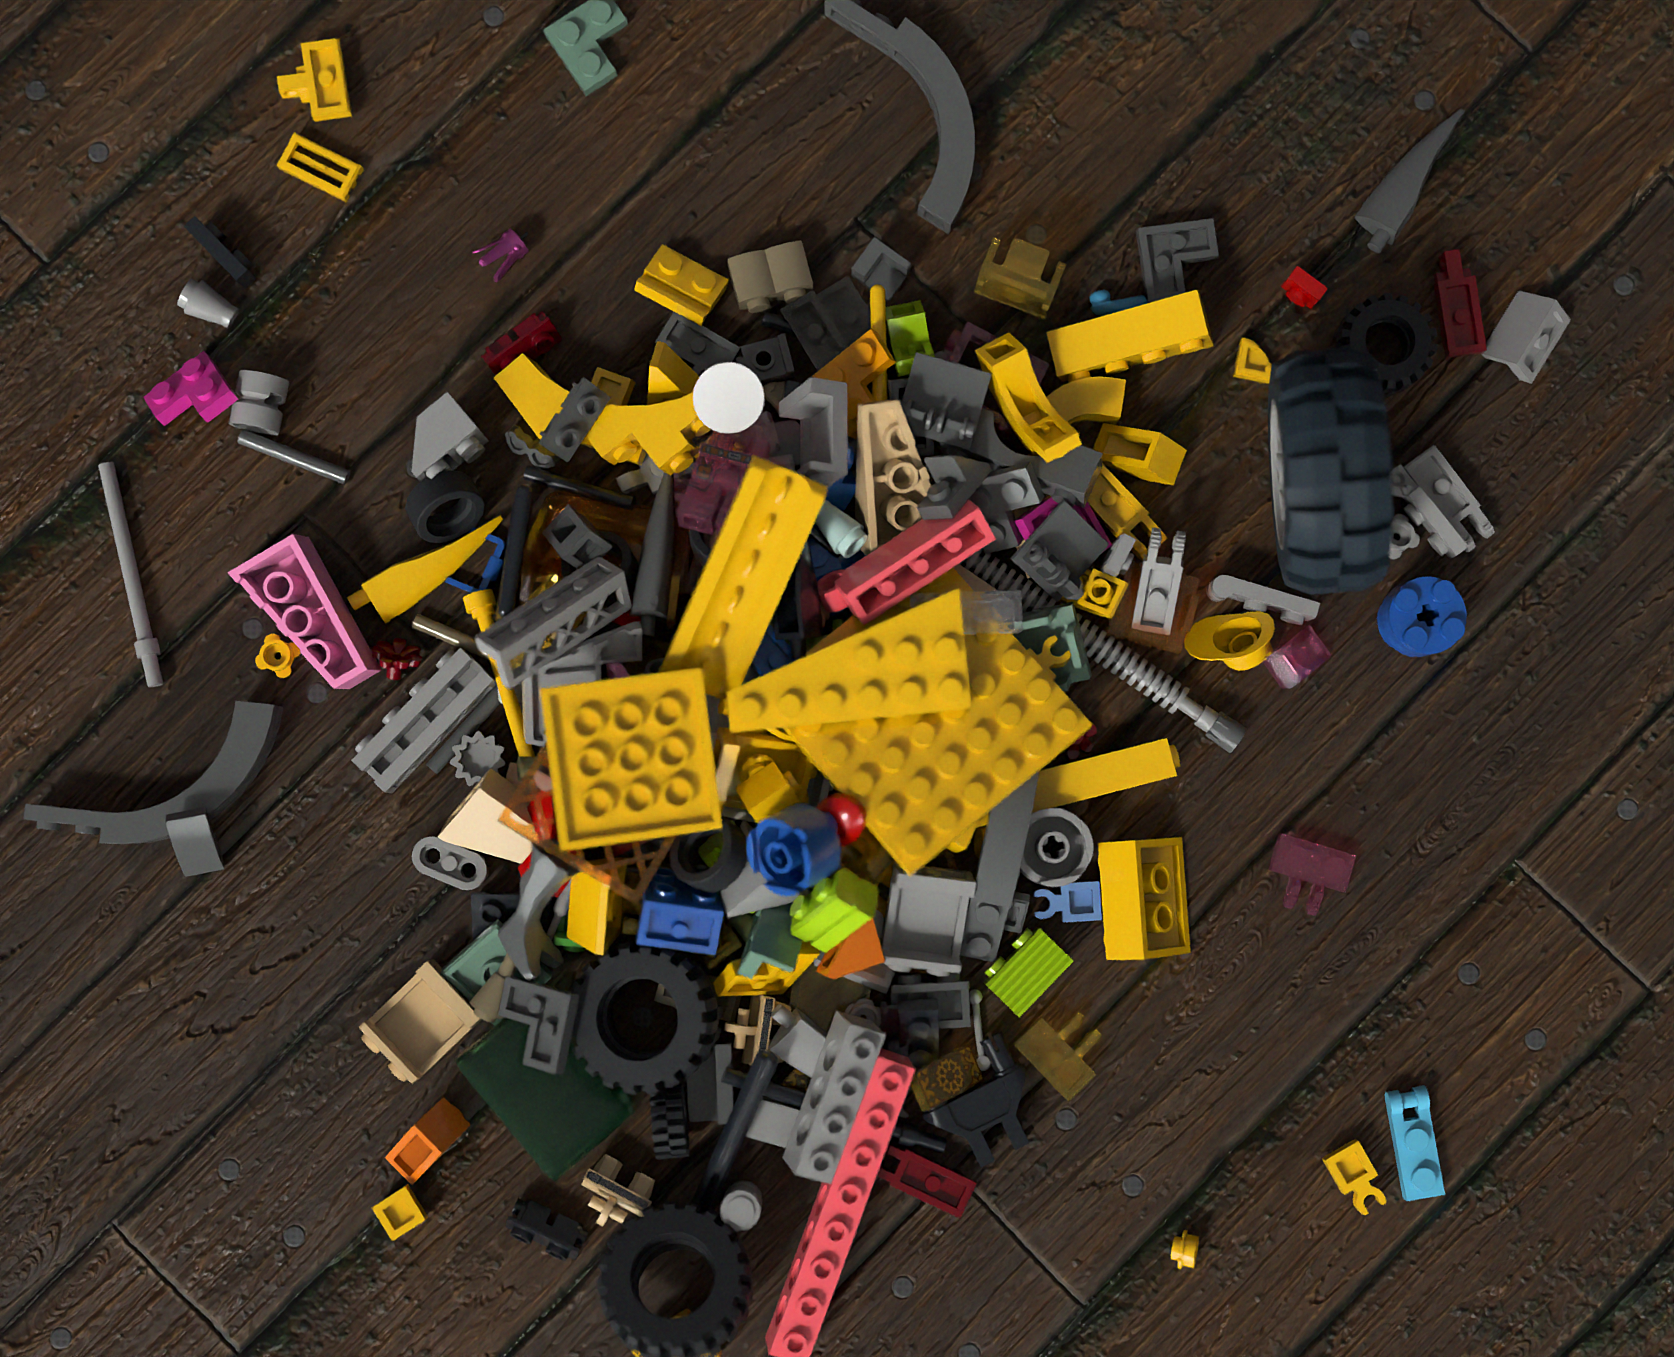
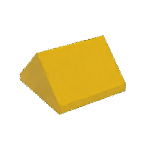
M617 857L574 862L581 872L571 878L567 938L595 954L603 955L621 934L627 858Z

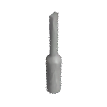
M571 879L563 892L557 897L553 906L554 917L546 933L551 940L555 935L561 918L569 911Z

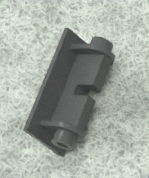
M584 377L580 379L578 384L573 382L572 390L561 405L563 409L559 414L556 413L544 432H540L542 438L538 443L566 462H569L611 398Z

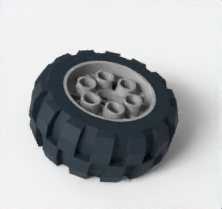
M1350 347L1295 351L1272 364L1268 391V446L1271 500L1276 548L1282 577L1286 586L1308 594L1362 591L1384 580L1389 565L1392 538L1391 455L1387 413L1379 371L1372 355Z

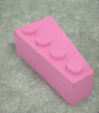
M291 534L227 572L236 583H240L250 594L249 597L256 605L264 609L276 622L278 629L298 646L302 655L334 689H351L381 671L378 662L372 657V652L309 537Z

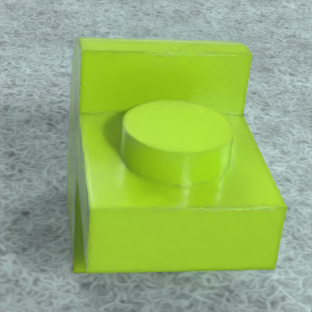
M920 300L886 307V329L891 354L896 361L894 363L897 377H909L916 352L935 358L929 341L925 312Z

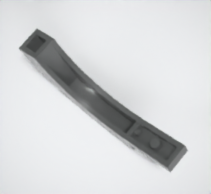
M825 0V16L898 62L910 73L927 97L937 124L939 159L931 184L918 205L917 215L949 235L959 218L966 200L975 155V130L972 111L959 75L940 47L921 28L906 17L898 29H895L891 20L880 13L871 14L862 8L859 0Z
M235 701L232 723L227 738L212 765L189 788L164 803L147 809L122 813L25 804L23 819L37 821L36 828L61 831V824L76 825V833L99 835L101 828L99 843L138 844L169 839L170 836L165 823L166 814L206 807L209 820L226 810L243 794L254 781L269 756L280 727L283 707L272 704Z
M1039 771L988 813L974 878L976 881L974 898L970 897L960 950L961 956L990 962L996 960L1009 908H1011L1020 871Z

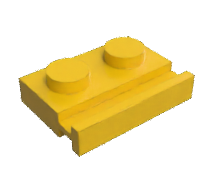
M662 244L644 269L643 275L637 279L634 291L702 326L705 318L710 314L726 290L729 280Z

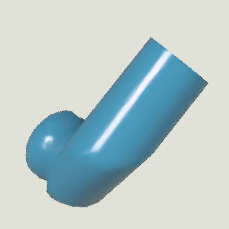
M1107 290L1093 292L1089 298L1092 303L1091 311L1099 317L1148 303L1143 295L1111 301L1110 293Z

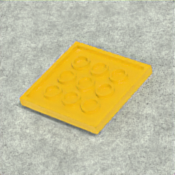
M702 668L539 689L561 851L722 828Z

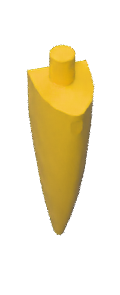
M499 515L452 543L393 564L361 584L362 589L347 597L349 603L354 610H357L365 604L372 602L385 623L389 622L395 616L414 606L455 573L487 540L485 538L492 534L503 518Z

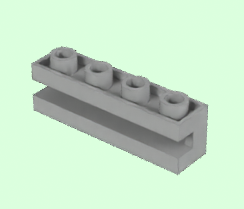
M459 648L456 653L453 650L448 651L436 664L439 670L429 680L425 677L411 689L409 694L412 698L402 708L399 705L394 707L383 718L382 722L385 726L375 736L372 733L367 735L356 746L355 751L358 754L351 761L362 771L367 772L384 793H393L497 685L495 678L466 650Z

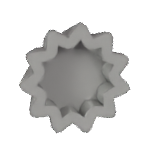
M477 731L472 738L463 735L462 743L452 747L456 756L450 760V764L457 767L456 778H465L468 786L479 782L490 768L499 774L498 768L506 764L500 757L504 747L495 745V736L493 735L485 738L480 731Z

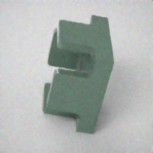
M1074 602L998 618L1026 650L1031 648L1037 656L1041 653L1046 639L1054 635L1058 640L1055 646L1050 649L1051 654L1060 657L1066 651H1070L1071 657L1065 666L1051 668V671L1056 675L1054 682L1063 692L1069 690L1071 683L1091 678L1092 674Z

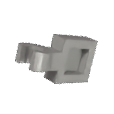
M646 453L642 466L639 465L640 469L630 471L616 478L622 493L630 494L648 485L654 495L658 492L664 471L659 469L648 453ZM685 471L674 473V485L687 479Z

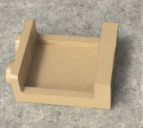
M434 959L426 961L416 971L417 974L371 1018L359 1026V1029L364 1033L361 1037L363 1042L373 1052L378 1054L381 1051L391 1062L388 1065L389 1069L402 1082L408 1080L413 1084L422 1078L482 1020L473 1013L475 1008L440 974L442 967Z

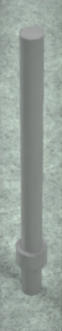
M104 462L99 464L98 467L136 632L135 651L137 658L142 659L147 686L156 687L163 685L157 655L161 654L158 639L153 638L115 465L114 462Z

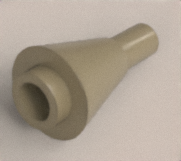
M508 953L499 970L489 978L470 1000V1004L475 1008L473 1013L487 1022L494 1023L496 1019H505V1017L498 1015L505 977L513 976L517 969Z

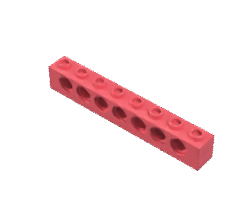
M880 1049L832 1183H821L766 1333L765 1339L769 1355L810 1357L915 1072L909 1057Z

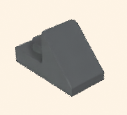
M954 455L924 458V462L936 483L928 489L927 495L916 507L922 519L954 518L992 471L990 465Z

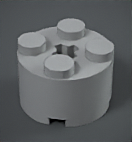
M1047 808L1032 813L1020 872L1030 881L1050 887L1064 886L1076 881L1084 873L1093 856V839L1087 825L1075 814L1060 808ZM1049 836L1052 837L1054 842H1060L1061 849L1055 851L1054 858H1051L1050 853H1045L1042 849V845L1048 843L1047 837Z

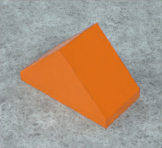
M873 918L831 950L827 951L816 972L834 980L885 962Z

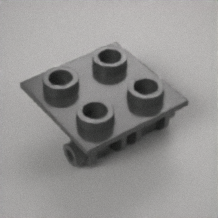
M916 352L902 402L900 401L912 434L970 450L992 374Z
M1062 500L1010 559L1055 601L1058 602L1062 597L1078 600L1084 594L1083 582L1079 578L1107 548L1109 543L1065 500Z

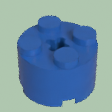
M1419 577L1392 588L1384 598L1377 613L1378 629L1383 640L1390 647L1409 657H1423L1443 652L1452 647L1465 633L1467 613L1460 593L1450 581L1436 577ZM1425 613L1427 620L1418 621L1417 614Z
M793 804L759 822L748 836L747 856L754 873L760 871L762 876L768 881L763 885L775 894L794 896L838 871L840 867V843L836 833L837 822L830 813H822L813 806Z

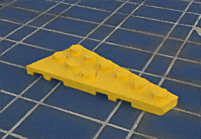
M959 588L726 692L730 733L971 708Z

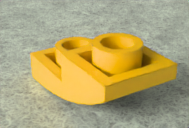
M1087 569L1079 578L1083 582V596L1078 600L1066 599L1065 597L1059 600L1063 603L1074 602V606L1078 609L1112 619L1129 584L1096 569L1092 571Z

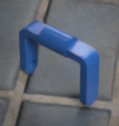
M472 528L468 533L476 530V528ZM488 534L485 538L497 544L493 556L489 558L479 589L449 577L445 580V583L469 593L490 589L492 582L496 583L504 562L502 559L505 554L506 543L491 534Z

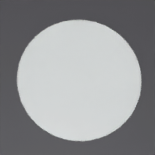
M720 363L710 367L699 377L693 391V405L699 419L707 427L720 433H737L747 429L758 419L764 404V392L759 379L750 369L737 363Z

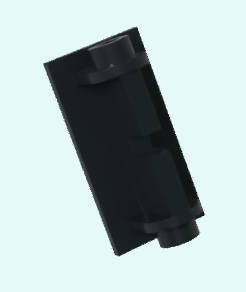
M518 1198L511 1212L517 1215V1218L508 1216L505 1227L511 1230L510 1235L526 1244H531L533 1240L546 1246L545 1252L556 1259L566 1261L569 1257L576 1261L580 1249L574 1247V1244L582 1246L589 1231L582 1228L583 1224L558 1214L553 1226L546 1224V1221L551 1213V1209L529 1198L525 1201Z

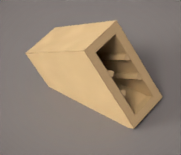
M490 768L449 816L438 838L444 842L522 863L532 852L531 841H538L527 810V806L533 798Z

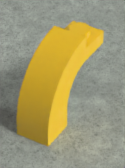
M1008 332L975 350L982 371L992 374L988 386L995 401L1017 438L1032 456L1040 455L1048 463L1056 458L1063 457L1067 452L1082 445L1078 432L1057 413L1046 398L1034 374L1027 349L1013 335Z
M1102 376L1081 378L1059 387L1046 398L1057 413L1069 424L1086 420L1116 424L1121 417L1126 380Z

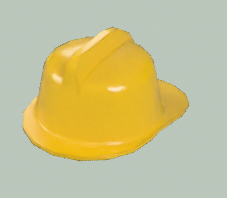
M1261 611L1207 617L1196 622L1187 631L1184 637V646L1191 656L1199 660H1222L1229 668L1238 671L1249 670L1264 660L1272 658L1273 649L1270 639L1275 630L1274 620L1269 614Z

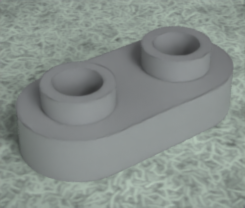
M431 836L418 841L412 851V861L419 872L459 889L473 890L483 885L487 880L489 867L486 859L481 854L465 847L444 842L438 837ZM433 848L440 852V859L437 863H431L428 860V852ZM467 863H472L476 867V873L472 878L466 877L463 873V868Z

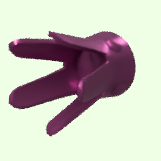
M509 228L502 234L500 239L474 250L472 253H478L498 244L480 258L479 264L481 266H486L503 255L509 254L494 275V281L498 282L517 259L523 258L529 252L522 241L529 233L525 232L519 237Z

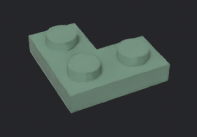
M588 0L543 29L545 36L586 96L617 76L615 68L598 45L628 25L626 17L614 0Z

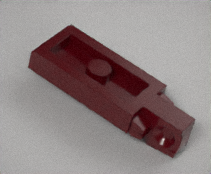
M1460 249L1444 251L1438 256L1440 273L1434 274V290L1445 359L1484 353L1487 351L1476 277L1471 275L1470 268H1462Z

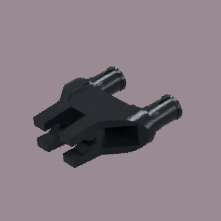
M1002 1031L992 1034L998 1050H995L989 1037L979 1042L995 1071L992 1078L950 1097L946 1096L942 1088L939 1087L932 1066L928 1070L930 1082L927 1089L933 1090L938 1099H948L930 1108L916 1075L917 1072L912 1077V1081L925 1106L922 1109L924 1120L941 1129L966 1138L980 1167L995 1161L981 1131L999 1122L1002 1123L1015 1150L1029 1144L1016 1117L1027 1069L1020 1061H1015ZM932 1082L937 1083L935 1088L930 1087ZM931 1096L930 1101L934 1103L935 1098Z

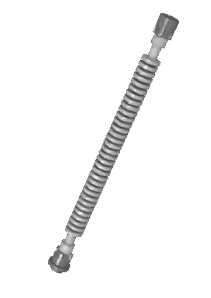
M855 468V469L852 471V474H853L854 479H855V481H856V468ZM983 548L959 563L960 565L965 563L966 566L964 568L968 571L971 568L974 569V575L978 576L979 573L983 575L981 577L983 581L990 580V586H999L997 591L1000 593L1005 590L1007 592L1005 595L1007 602L1011 596L1015 597L1011 604L1014 607H1017L1020 601L1024 603L1020 608V611L1023 613L1028 607L1033 611L1054 606L1056 603L1053 598L1049 602L1046 601L1049 595L1046 591L1039 596L1038 592L1041 587L1038 585L1035 586L1033 591L1029 588L1033 583L1031 580L1028 579L1025 585L1021 584L1025 577L1022 574L1015 580L1013 576L1016 570L1013 568L1008 574L1004 571L1008 567L1006 563H1003L1000 569L996 567L1000 561L997 557H995L992 563L989 562L991 553L985 554L984 557L980 556ZM1077 613L1078 622L1082 618V615ZM1085 619L1082 624L1079 623L1084 646L1089 648L1086 652L1089 658L1094 652L1097 653L1094 661L1099 663L1104 658L1102 667L1107 669L1112 663L1113 666L1110 672L1115 675L1119 669L1122 670L1118 677L1124 680L1129 675L1127 684L1131 686L1137 680L1135 689L1140 691L1145 686L1143 694L1146 697L1154 692L1151 698L1152 701L1156 703L1162 697L1159 705L1165 708L1170 703L1168 712L1173 714L1177 708L1195 720L1194 725L1206 732V737L1214 741L1225 751L1231 753L1245 735L1247 727L1230 718L1222 711L1218 713L1207 705L1204 708L1186 696L1190 690L1188 687L1184 686L1178 691L1181 683L1176 680L1170 685L1173 677L1169 674L1162 680L1165 672L1161 669L1156 674H1153L1157 666L1152 663L1146 669L1147 659L1142 658L1137 663L1140 655L1135 652L1130 658L1129 654L1132 649L1126 647L1121 652L1122 642L1118 641L1115 646H1112L1115 638L1110 635L1105 641L1104 638L1107 632L1101 630L1096 635L1095 633L1099 627L1095 624L1090 630L1087 629L1091 622L1088 619Z

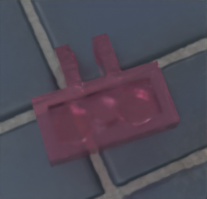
M1279 833L1269 871L1289 876L1283 899V907L1292 909L1295 906L1299 897L1301 880L1312 883L1310 895L1306 903L1307 914L1315 916L1321 906L1324 887L1346 893L1356 855Z

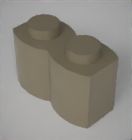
M802 241L783 243L765 250L747 252L727 259L739 310L748 309L749 313L761 312L770 308L771 302L784 299L787 304L797 303L805 300L808 297L807 293L813 291V281Z

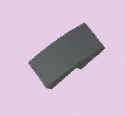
M206 807L166 814L165 823L170 840L185 877L224 869L225 865L216 833L212 831Z

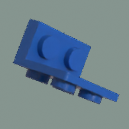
M668 868L643 869V904L636 936L637 944L715 955L724 914L719 893L702 892L679 879L674 871Z

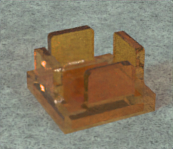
M1132 561L1124 575L1120 574L1119 579L1126 581L1129 585L1113 618L1108 619L1105 630L1107 632L1106 635L1177 654L1181 653L1185 635L1190 632L1200 596V594H1196L1200 579L1185 575V570H1182L1170 635L1145 632L1131 628L1143 564Z

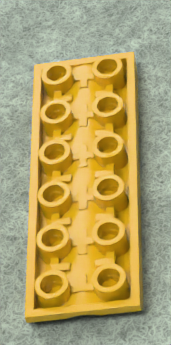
M753 455L658 673L702 668L705 693L719 699H727L726 692L742 685L824 502L828 486Z

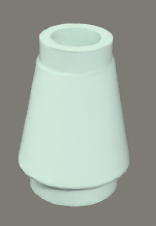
M829 501L823 502L815 523L835 554L841 553L845 558L851 557L867 541L868 536L863 532L864 526L832 505Z

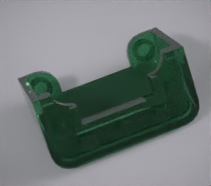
M505 1017V1019L501 1020L456 1057L455 1062L464 1076L539 1167L553 1181H558L635 1113L631 1107L635 1102L629 1093H624L623 1087L618 1086L612 1089L602 1084L603 1079L599 1074L592 1077L585 1070V1067L588 1065L585 1058H576L572 1050L575 1046L571 1041L564 1073L553 1074L524 1065L523 1059L530 1025Z

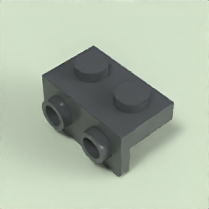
M950 972L948 976H937V981H921V975L898 976V983H891V1005H898V1001L937 999L939 1029L971 1027L969 980L960 979V973Z

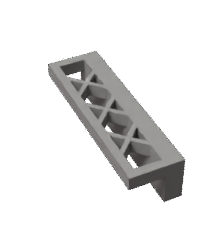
M598 556L476 635L475 639L478 649L496 660L502 685L508 689L513 688L631 609L632 605L624 571ZM615 591L617 602L606 609H602L607 596ZM587 611L582 625L576 629H571L576 617L582 612ZM553 631L557 632L552 645L542 650L541 647L546 636ZM525 652L526 654L521 665L512 671L509 661L520 653Z

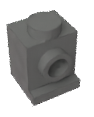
M785 333L777 335L778 337L740 346L742 356L735 358L736 363L750 369L757 376L762 386L771 382L795 378ZM765 354L770 356L771 361L766 366H761L756 362L758 356Z
M569 504L542 532L562 559L577 569L598 556L602 558L612 548V545L603 538L588 518Z

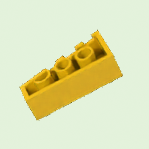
M1198 290L1046 332L1056 374L1062 382H1071L1102 372H1106L1107 375L1115 374L1129 369L1128 366L1140 363L1151 364L1162 361L1166 357L1191 353L1214 346L1204 304Z

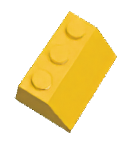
M1182 837L1098 843V866L1100 868L1101 905L1104 922L1103 940L1106 949V960H1144L1191 953Z

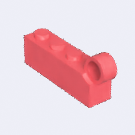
M968 499L954 518L922 519L847 569L835 570L823 576L817 582L820 602L827 612H837L849 607L851 613L865 625L996 538L980 508Z

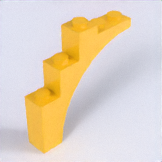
M523 353L494 377L495 381L537 437L541 439L540 432H544L554 415L561 412L563 409L561 405L570 391L555 383L534 360ZM692 392L679 399L652 405L618 406L606 404L586 437L599 455L613 465L630 459L636 453V447L641 444L657 467L671 476L673 473H680L687 469L693 463V457L700 452L691 439L695 436H702L711 429L696 414Z

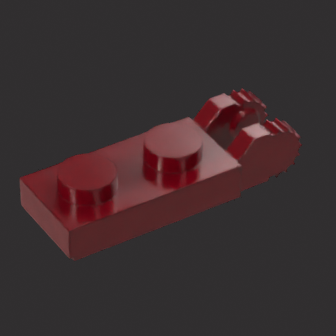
M889 1142L884 1154H889L900 1160L894 1172L880 1164L876 1176L888 1181L890 1186L957 1218H961L977 1184L976 1180L906 1147L902 1149Z

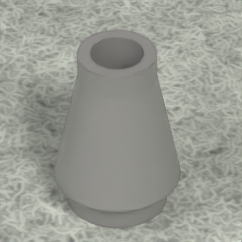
M190 279L183 288L177 305L184 309L185 314L220 324L226 328H230L239 312V308L230 304L203 280L197 282L194 279Z

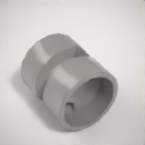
M240 370L235 389L240 399L232 404L228 424L251 432L278 435L283 413L278 409V406L286 402L289 381L263 372Z

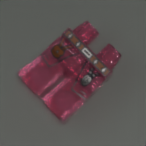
M714 431L708 444L701 443L699 456L695 462L690 482L684 498H681L677 509L679 526L711 535L714 534L715 527L717 526V534L719 535L753 455L770 461V443L756 438L750 439L746 453L733 450L735 444L734 434Z

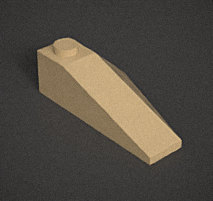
M897 399L858 404L855 521L864 526L863 532L868 536L867 541L860 549L864 554L868 555L922 520L916 507L924 499L928 489L931 487L929 474L921 462L915 447L914 437Z

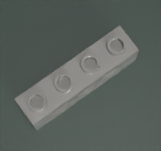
M836 1010L783 1155V1159L795 1175L829 1184L832 1183L886 1035L871 1020Z

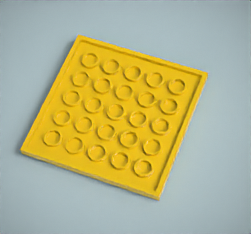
M953 567L865 625L853 615L806 652V656L959 588L971 708L782 727L839 794L851 795L863 804L867 814L865 819L866 826L909 877L1086 733L1092 726V723Z

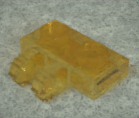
M1080 1012L1075 1013L1057 1032L1040 1017L1013 1043L1068 1102L1097 1075L1081 1058L1098 1042L1102 1035L1096 1029L1087 1033L1074 1050L1064 1041L1073 1031L1081 1026L1085 1017Z

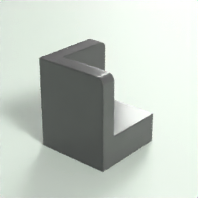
M874 237L853 265L851 277L869 290L875 284L882 285L885 288V301L889 302L910 274L911 263Z

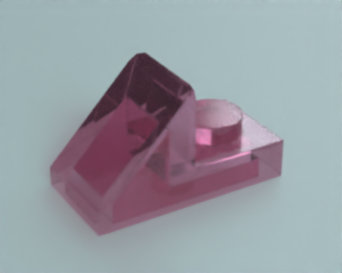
M1308 625L1275 648L1263 663L1282 689L1288 688L1289 690L1304 680L1332 655L1312 627Z

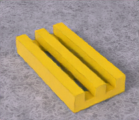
M295 132L277 163V167L280 170L346 203L350 197L349 192L351 188L354 189L357 184L356 179L358 175L361 176L364 171L361 165ZM299 145L349 170L347 176L295 151L297 146ZM292 158L342 183L341 188L290 164V159Z

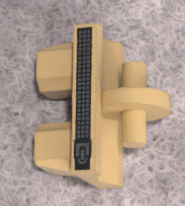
M751 995L749 1009L739 1008L737 1022H725L724 1030L735 1033L733 1047L743 1049L742 1063L752 1065L757 1052L762 1049L772 1052L768 1049L772 1039H769L771 1025L781 1026V1024L771 1017V1013L779 1004L783 1005L790 1012L791 1006L777 1002L775 998L767 995ZM777 1055L778 1063H782L784 1060Z
M607 1154L600 1159L593 1170L588 1169L581 1184L585 1188L608 1199L606 1202L593 1195L588 1206L601 1212L596 1222L601 1226H604L608 1217L623 1223L628 1213L615 1207V1204L639 1217L644 1216L641 1209L650 1206L651 1201H649L655 1182L652 1178L636 1172L628 1189L614 1182L623 1164Z

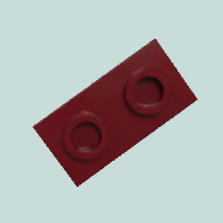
M543 311L537 315L533 312L531 316L513 328L519 337L513 342L506 333L490 346H487L485 348L487 352L481 355V357L496 376L522 353L535 360L540 355L551 350L555 344L562 340V337Z

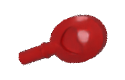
M833 794L824 798L815 807L822 813H830L837 822L836 833L840 847L854 842L866 826V810L863 804L851 795Z

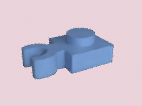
M1099 881L1072 882L1068 885L1059 886L1060 894L1054 895L1046 889L1033 891L1034 897L1044 896L1049 901V906L1045 911L1034 912V916L1037 918L1046 919L1054 915L1056 911H1061L1062 922L1102 920Z

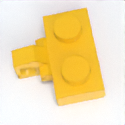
M335 38L301 43L304 65L296 67L297 74L277 76L278 89L282 98L300 97L302 103L310 102L314 122L351 117L352 112L340 40Z

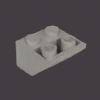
M448 392L417 416L411 472L420 481L427 477L432 479L439 472L455 470L464 461L467 463L473 462L485 451L483 446L489 441Z

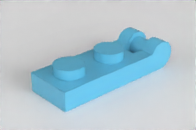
M1423 1085L1412 1087L1411 1092L1399 1093L1398 1090L1385 1092V1103L1403 1199L1412 1201L1445 1195L1427 1088ZM1414 1107L1415 1117L1404 1119L1403 1109Z

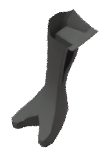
M556 838L531 841V864L520 879V901L517 910L498 931V937L509 957L523 977L529 982H532L540 975V962L551 968H557L564 962L559 949L545 933L539 919L552 895L570 878L581 872L567 853L560 850V844Z

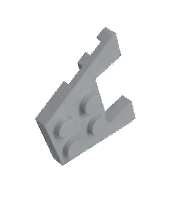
M639 622L629 623L578 643L522 681L523 736L526 743L547 747L539 689L601 681V664L642 660V628Z

